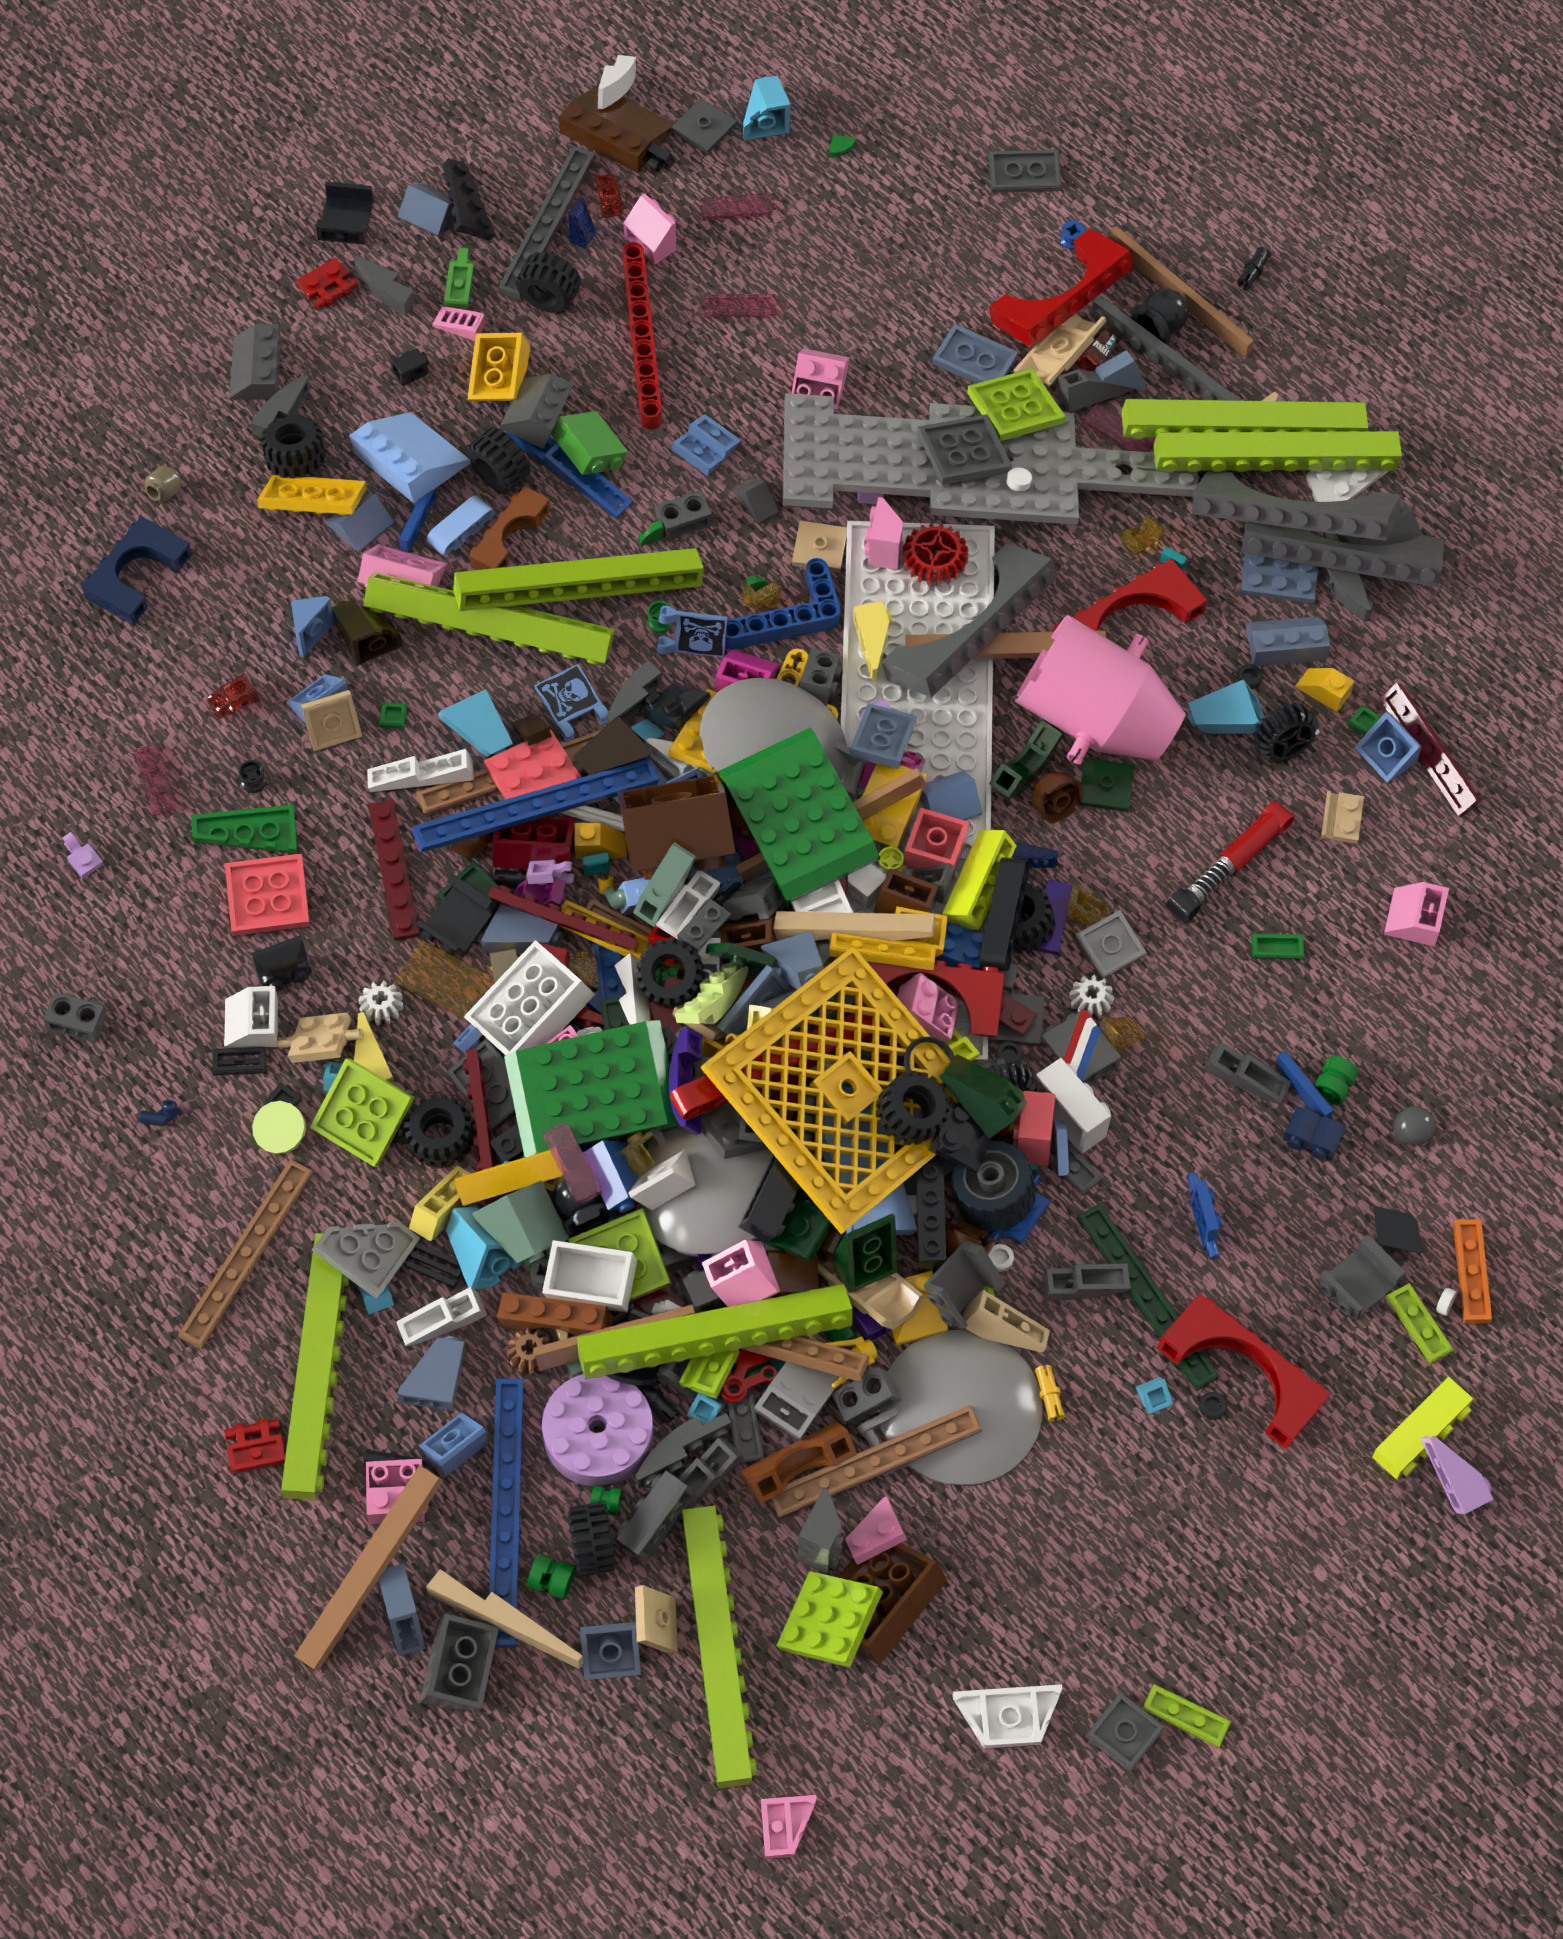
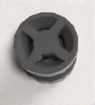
M538 1259L530 1268L532 1284L539 1290H543L546 1273L543 1271H547L549 1259Z

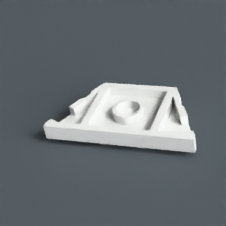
M1319 470L1307 473L1306 479L1309 487L1312 489L1315 502L1343 501L1354 499L1389 471Z
M839 880L791 902L795 912L853 913Z
M1062 1684L953 1692V1700L984 1749L1041 1745L1061 1694Z

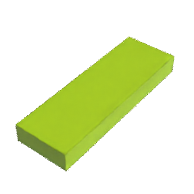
M1410 1283L1386 1296V1299L1429 1364L1453 1352L1454 1349Z
M1153 1684L1142 1708L1151 1716L1218 1748L1231 1721Z

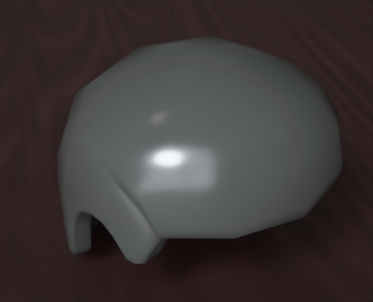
M1418 1106L1405 1108L1395 1117L1392 1124L1394 1135L1405 1145L1415 1144L1420 1146L1433 1138L1436 1131L1435 1118L1431 1112Z

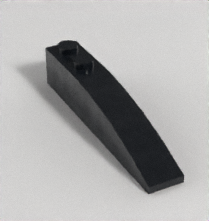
M805 1095V1105L816 1106V1096ZM794 1111L790 1121L797 1122L798 1111ZM805 1113L804 1123L815 1124L816 1114ZM791 1129L797 1136V1129ZM804 1130V1141L812 1142L814 1132ZM774 1154L739 1225V1228L765 1243L775 1237L778 1238L783 1232L785 1224L782 1222L786 1214L789 1215L794 1209L796 1201L793 1199L799 1188L797 1181Z

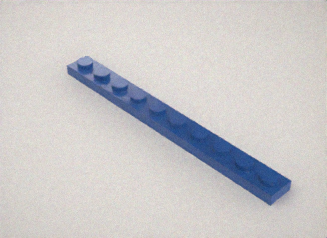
M648 758L413 826L412 832L422 853L618 796L617 792L653 786L658 784L659 777L651 759Z
M496 1379L489 1595L493 1592L517 1609L523 1379ZM498 1630L495 1648H516L517 1638Z

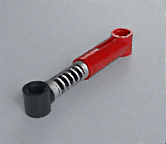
M1273 800L1262 811L1260 817L1218 856L1219 859L1214 863V866H1211L1209 871H1205L1204 875H1201L1200 879L1195 881V884H1191L1187 889H1178L1169 898L1165 908L1184 924H1187L1201 909V903L1205 900L1204 897H1208V893H1212L1213 888L1217 889V884H1222V880H1226L1227 875L1238 873L1277 835H1281L1289 828L1295 819V815L1278 801Z

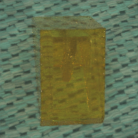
M1077 882L1073 883L1066 921L1091 926L1108 916L1110 906Z
M1131 1016L1105 1018L1100 1022V1030L1118 1053L1146 1037Z

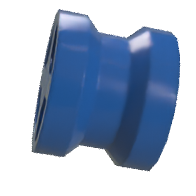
M1072 220L1063 224L1060 241L1065 248L1075 249L1073 241L1085 232L1083 224Z

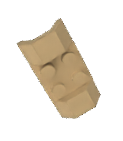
M1077 313L1074 314L1060 327L1037 343L1015 367L1013 372L1017 373L1033 368L1048 390L1057 380V376H1060L1063 371L1067 372L1094 341V337L1106 323V318L1101 317L1094 323L1083 320Z
M830 1261L825 1263L818 1262V1273L828 1280L830 1286L843 1284L834 1273V1263ZM898 1273L887 1276L852 1293L846 1288L850 1303L864 1315L866 1313L883 1327L892 1330L914 1316L923 1299V1294Z

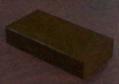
M535 714L511 723L515 733L528 746L552 737L549 727Z

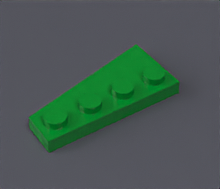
M294 805L191 815L194 842L298 854Z

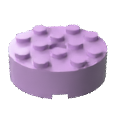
M584 1374L571 1378L552 1394L546 1404L542 1418V1433L546 1453L551 1463L562 1475L582 1485L600 1486L616 1484L627 1479L641 1467L649 1455L652 1446V1414L646 1398L635 1385L618 1382L607 1376L585 1380ZM598 1426L603 1427L605 1429L601 1433H594L590 1431L592 1428Z

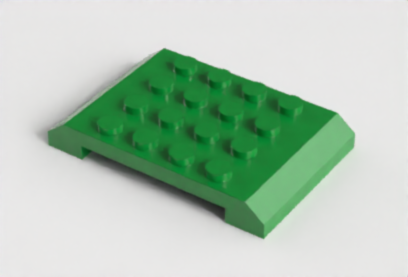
M811 727L718 771L720 779L737 806L786 904L880 860V855L872 837Z
M660 1020L643 1021L525 1048L504 1056L524 1157L557 1148V1151L652 1129L658 1131L680 1126L674 1115L669 1098L670 1061Z

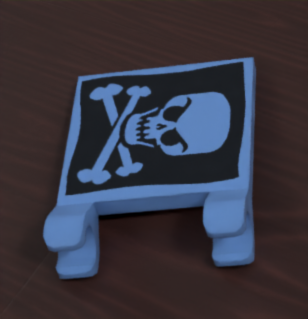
M662 606L659 622L662 624L677 622L676 638L674 641L666 636L659 637L657 652L659 654L678 652L724 657L728 617L683 612L669 606Z
M579 664L534 685L535 690L566 742L573 740L575 735L569 722L593 710L602 725L607 724L609 711L600 701Z

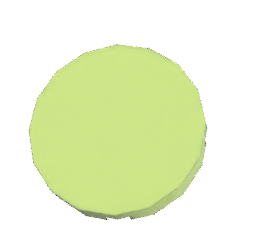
M283 1101L270 1102L263 1106L255 1115L252 1125L253 1136L257 1144L267 1152L286 1154L296 1149L300 1145L303 1136H305V1119L301 1111L291 1103Z

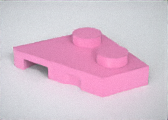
M886 1496L881 1499L845 1540L858 1565L906 1541L907 1538Z
M816 1795L761 1799L765 1859L794 1857L816 1804Z

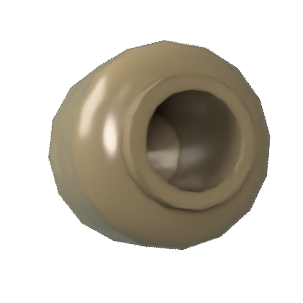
M159 466L145 479V491L155 501L166 502L181 489L179 473L168 466Z

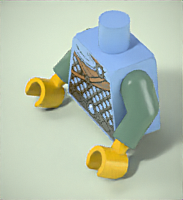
M609 876L608 880L598 878L599 893L604 894L612 908L620 909L622 915L634 914L636 905L650 880H646L643 877L625 881L616 891L612 876Z

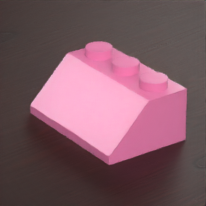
M377 544L363 553L358 582L364 583L365 587H367L368 577L373 572L438 587L448 563Z

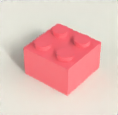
M920 807L904 851L903 865L917 869L951 863L954 866V877L968 838L969 822Z
M1023 1091L1027 1103L1016 1117L1013 1145L1025 1154L1030 1164L1048 1166L1055 1094Z

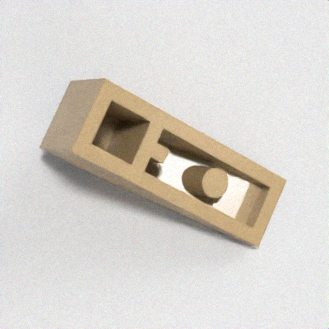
M985 1290L965 1307L963 1319L968 1325L966 1329L980 1338L1042 1353L1046 1350L1049 1329Z

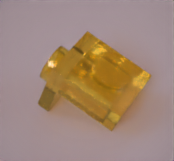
M1149 515L1144 518L1140 526L1124 531L1120 539L1136 555L1156 547L1164 534V529Z
M774 581L755 592L747 582L743 584V595L741 597L747 608L752 607L758 613L767 607L771 609L780 602L781 586L777 581Z
M590 950L574 952L575 957H570L571 972L588 988L599 987L596 955H590Z
M641 1131L637 1132L627 1139L629 1144L622 1149L627 1157L628 1165L634 1172H637L639 1177L656 1165L642 1144L653 1135L651 1131L642 1134Z

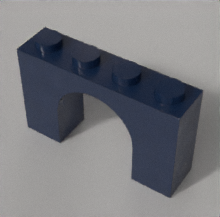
M141 516L136 523L131 524L122 540H118L115 543L112 552L100 561L95 572L84 580L82 588L85 598L134 626L148 609L144 595L124 585L118 579L122 568L132 560L150 558L178 573L192 556L190 543Z

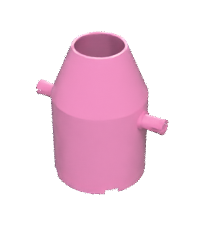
M1067 614L1051 636L1054 639L1053 644L1048 651L1042 650L1016 695L1018 698L1014 702L1076 739L1070 752L1067 754V758L1070 761L1076 756L1073 761L1075 764L1082 763L1089 747L1096 752L1157 761L1176 735L1186 713L1151 665L1140 659L1143 651L1149 644L1148 639L1145 637L1139 644L1143 636L1136 634L1128 649L1125 650Z

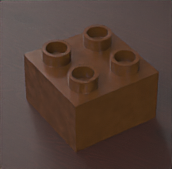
M718 774L617 792L632 871L643 870L644 879L651 880L674 843H677L696 856L694 865L695 870L698 871L723 867L726 865L724 855L736 853L726 794Z

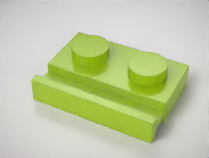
M739 1350L691 1358L679 1381L681 1387H688L692 1391L717 1399L740 1353Z

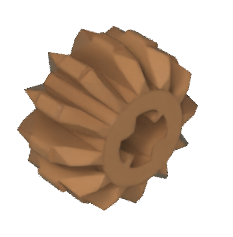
M527 1328L525 1331L526 1335L523 1336L517 1332L515 1334L516 1340H509L508 1345L511 1349L507 1351V1357L511 1359L510 1366L512 1368L518 1367L520 1374L524 1373L526 1368H528L529 1374L533 1376L534 1368L537 1367L538 1369L534 1350L533 1354L527 1355V1349L549 1344L550 1339L548 1336L541 1338L540 1330H537L532 1335L531 1330Z

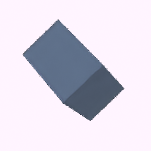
M1127 350L1096 367L1095 372L1104 383L1142 391L1146 390L1147 386Z

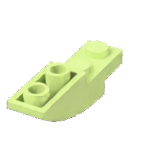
M726 963L718 971L709 974V977L700 983L701 993L675 1012L676 1022L715 1024L729 1010L740 993L748 974V966L739 967Z

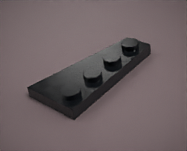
M448 158L443 163L446 184L451 188L448 195L449 200L454 204L451 212L452 217L457 220L454 224L455 231L485 240L492 239L495 236L492 223L484 209V204L479 197L468 166L462 161Z

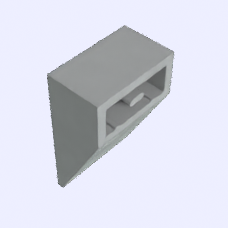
M786 1362L754 1407L755 1412L797 1440H801L836 1388H833L832 1384L841 1376Z

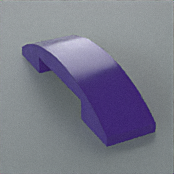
M688 1026L682 1028L672 1053L669 1069V1095L676 1088L693 1081V1062L702 1060V1035ZM671 1101L674 1115L680 1126L695 1135H700L701 1115L689 1120H683Z

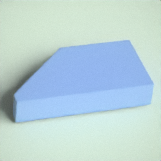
M1054 1120V1146L1058 1175H1068L1067 1128L1063 1120Z

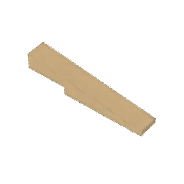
M777 911L773 929L777 941L810 931L814 940L829 939L830 943L832 933L892 941L933 937L936 918L934 914Z
M441 1569L426 1586L429 1596L486 1624L497 1626L500 1631L578 1669L584 1664L581 1654L493 1592L490 1593L486 1600H483Z

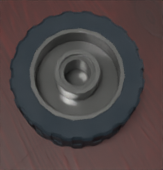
M990 1140L977 1174L957 1164L953 1166L951 1183L957 1207L962 1217H965L969 1224H973L981 1230L1002 1231L1018 1225L1031 1212L1036 1199L1033 1175L1028 1159L1016 1146L1007 1144L1004 1141Z

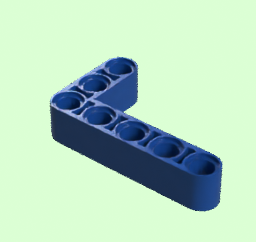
M813 558L806 564V584L812 602L727 620L725 648L735 650L836 628L840 622V605L826 561L820 558Z

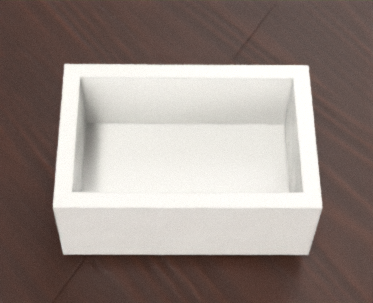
M1059 1058L1036 1074L1037 1092L1055 1094L1053 1121H1064L1067 1128V1139L1081 1155L1106 1137L1111 1112L1105 1103L1097 1100L1092 1088L1077 1077V1073L1072 1065L1066 1064L1062 1058Z
M553 1240L542 1294L550 1299L607 1306L608 1310L627 1313L637 1259L632 1252Z

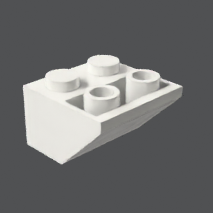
M275 986L248 987L225 999V1048L278 1047V997Z

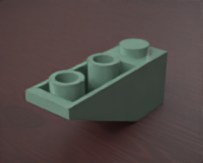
M677 843L672 844L643 891L633 913L655 927L656 923L679 894L696 856Z

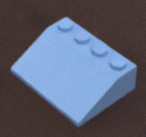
M411 412L367 422L349 435L355 454L413 503H416L422 496L437 488L471 463L469 458Z

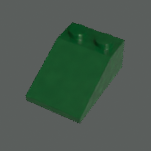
M958 1054L951 1059L939 1075L940 1079L988 1138H991L1011 1124L1027 1103L1023 1092L1018 1087H1015L1011 1081Z
M893 1213L845 1234L833 1254L834 1273L850 1293L897 1272L896 1223Z

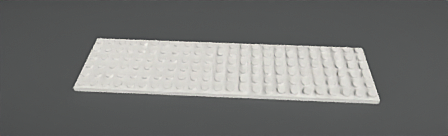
M847 521L841 729L844 733L847 747L851 748L863 710L866 709L868 703L871 704L886 699L893 710L917 716L916 725L906 751L918 753L920 758L926 759L922 773L928 775L926 782L965 771L975 779L982 808L981 816L965 820L969 822L968 838L952 879L951 887L944 903L936 902L932 911L933 914L942 915L979 830H991V785L989 783L992 770L993 659H972L932 698L887 681L882 663L877 681L872 682L853 621V612L855 606L883 601L885 610H890L892 624H889L888 638L882 661L896 647L906 646L905 635L952 634L976 619L994 598V563L992 557L994 556L995 526L943 524V528L947 529L951 526L953 532L959 531L961 534L960 538H965L966 546L969 549L967 555L968 563L965 565L964 572L959 573L957 580L951 578L949 585L945 581H941L940 586L936 582H932L928 586L926 580L919 583L918 576L911 578L910 571H906L905 563L902 561V550L897 570L868 565L869 555H864L867 527H870L871 521ZM903 523L902 547L907 535L911 536L913 529L919 531L921 525L929 528L930 524ZM933 524V525H934V527H939L940 524ZM847 765L841 779L842 782L849 783L855 768L854 766ZM862 778L857 787L858 794L855 801L862 798L866 787L860 786ZM919 798L903 846L898 848L902 852L903 857L920 807L925 809L921 798ZM873 840L878 853L886 847H892ZM878 861L872 864L876 867L878 865ZM903 865L902 873L912 876L915 868ZM847 894V899L853 913H873L877 899L866 909ZM988 913L984 918L980 930L973 931L985 934ZM957 999L959 1005L954 1028L962 1037L966 1036L979 1051L980 1057L972 1062L988 1060V1037L969 1035L968 1013L963 1001ZM861 1050V1060H869L870 1051Z

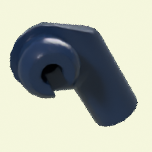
M167 1100L164 1102L163 1108L158 1112L142 1110L140 1123L156 1126L166 1125L177 1116L179 1111L177 1103L173 1100Z

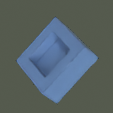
M470 1024L453 1044L465 1054L466 1050L474 1049L479 1045L481 1041L479 1038L483 1034Z

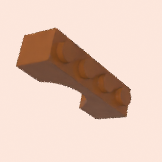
M524 486L519 493L516 492L508 508L502 510L498 515L494 526L486 530L483 540L479 545H475L471 549L469 554L471 568L483 570L507 567L509 565V554L503 545L506 537L520 528H537L550 512L549 498L527 486Z
M505 1292L502 1294L497 1319L506 1329L525 1332L527 1328L531 1331L535 1328H552L571 1333L575 1336L611 1327L614 1318L607 1306Z
M835 1421L740 1472L750 1495L759 1504H762L785 1492L788 1482L798 1474L818 1466H835L856 1455L857 1452L848 1430Z

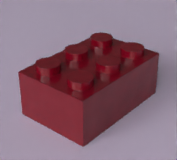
M546 816L495 831L492 841L493 867L528 870L530 861L555 860L556 864L565 861L572 862L575 846V817Z

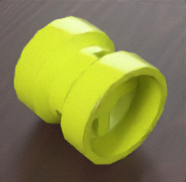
M894 847L882 849L879 853L880 860H878L877 866L881 867L887 875L890 868L903 872L904 857L902 852Z

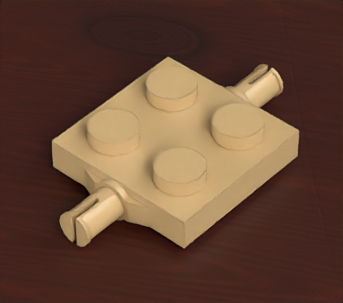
M348 1012L303 1017L299 1019L294 1035L292 1037H279L277 1045L279 1049L291 1047L288 1057L292 1063L340 1058L342 1049L348 1041L363 1039V1030L361 1028L349 1030L351 1018Z

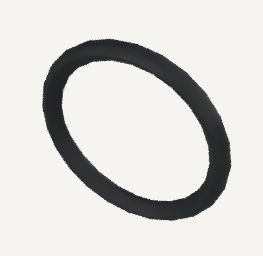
M918 1038L910 1043L904 1054L905 1070L907 1074L912 1071L909 1063L911 1051L915 1046L924 1042H931L941 1046L948 1053L950 1059L955 1055L946 1043L937 1038ZM944 1082L941 1083L944 1088L947 1087Z

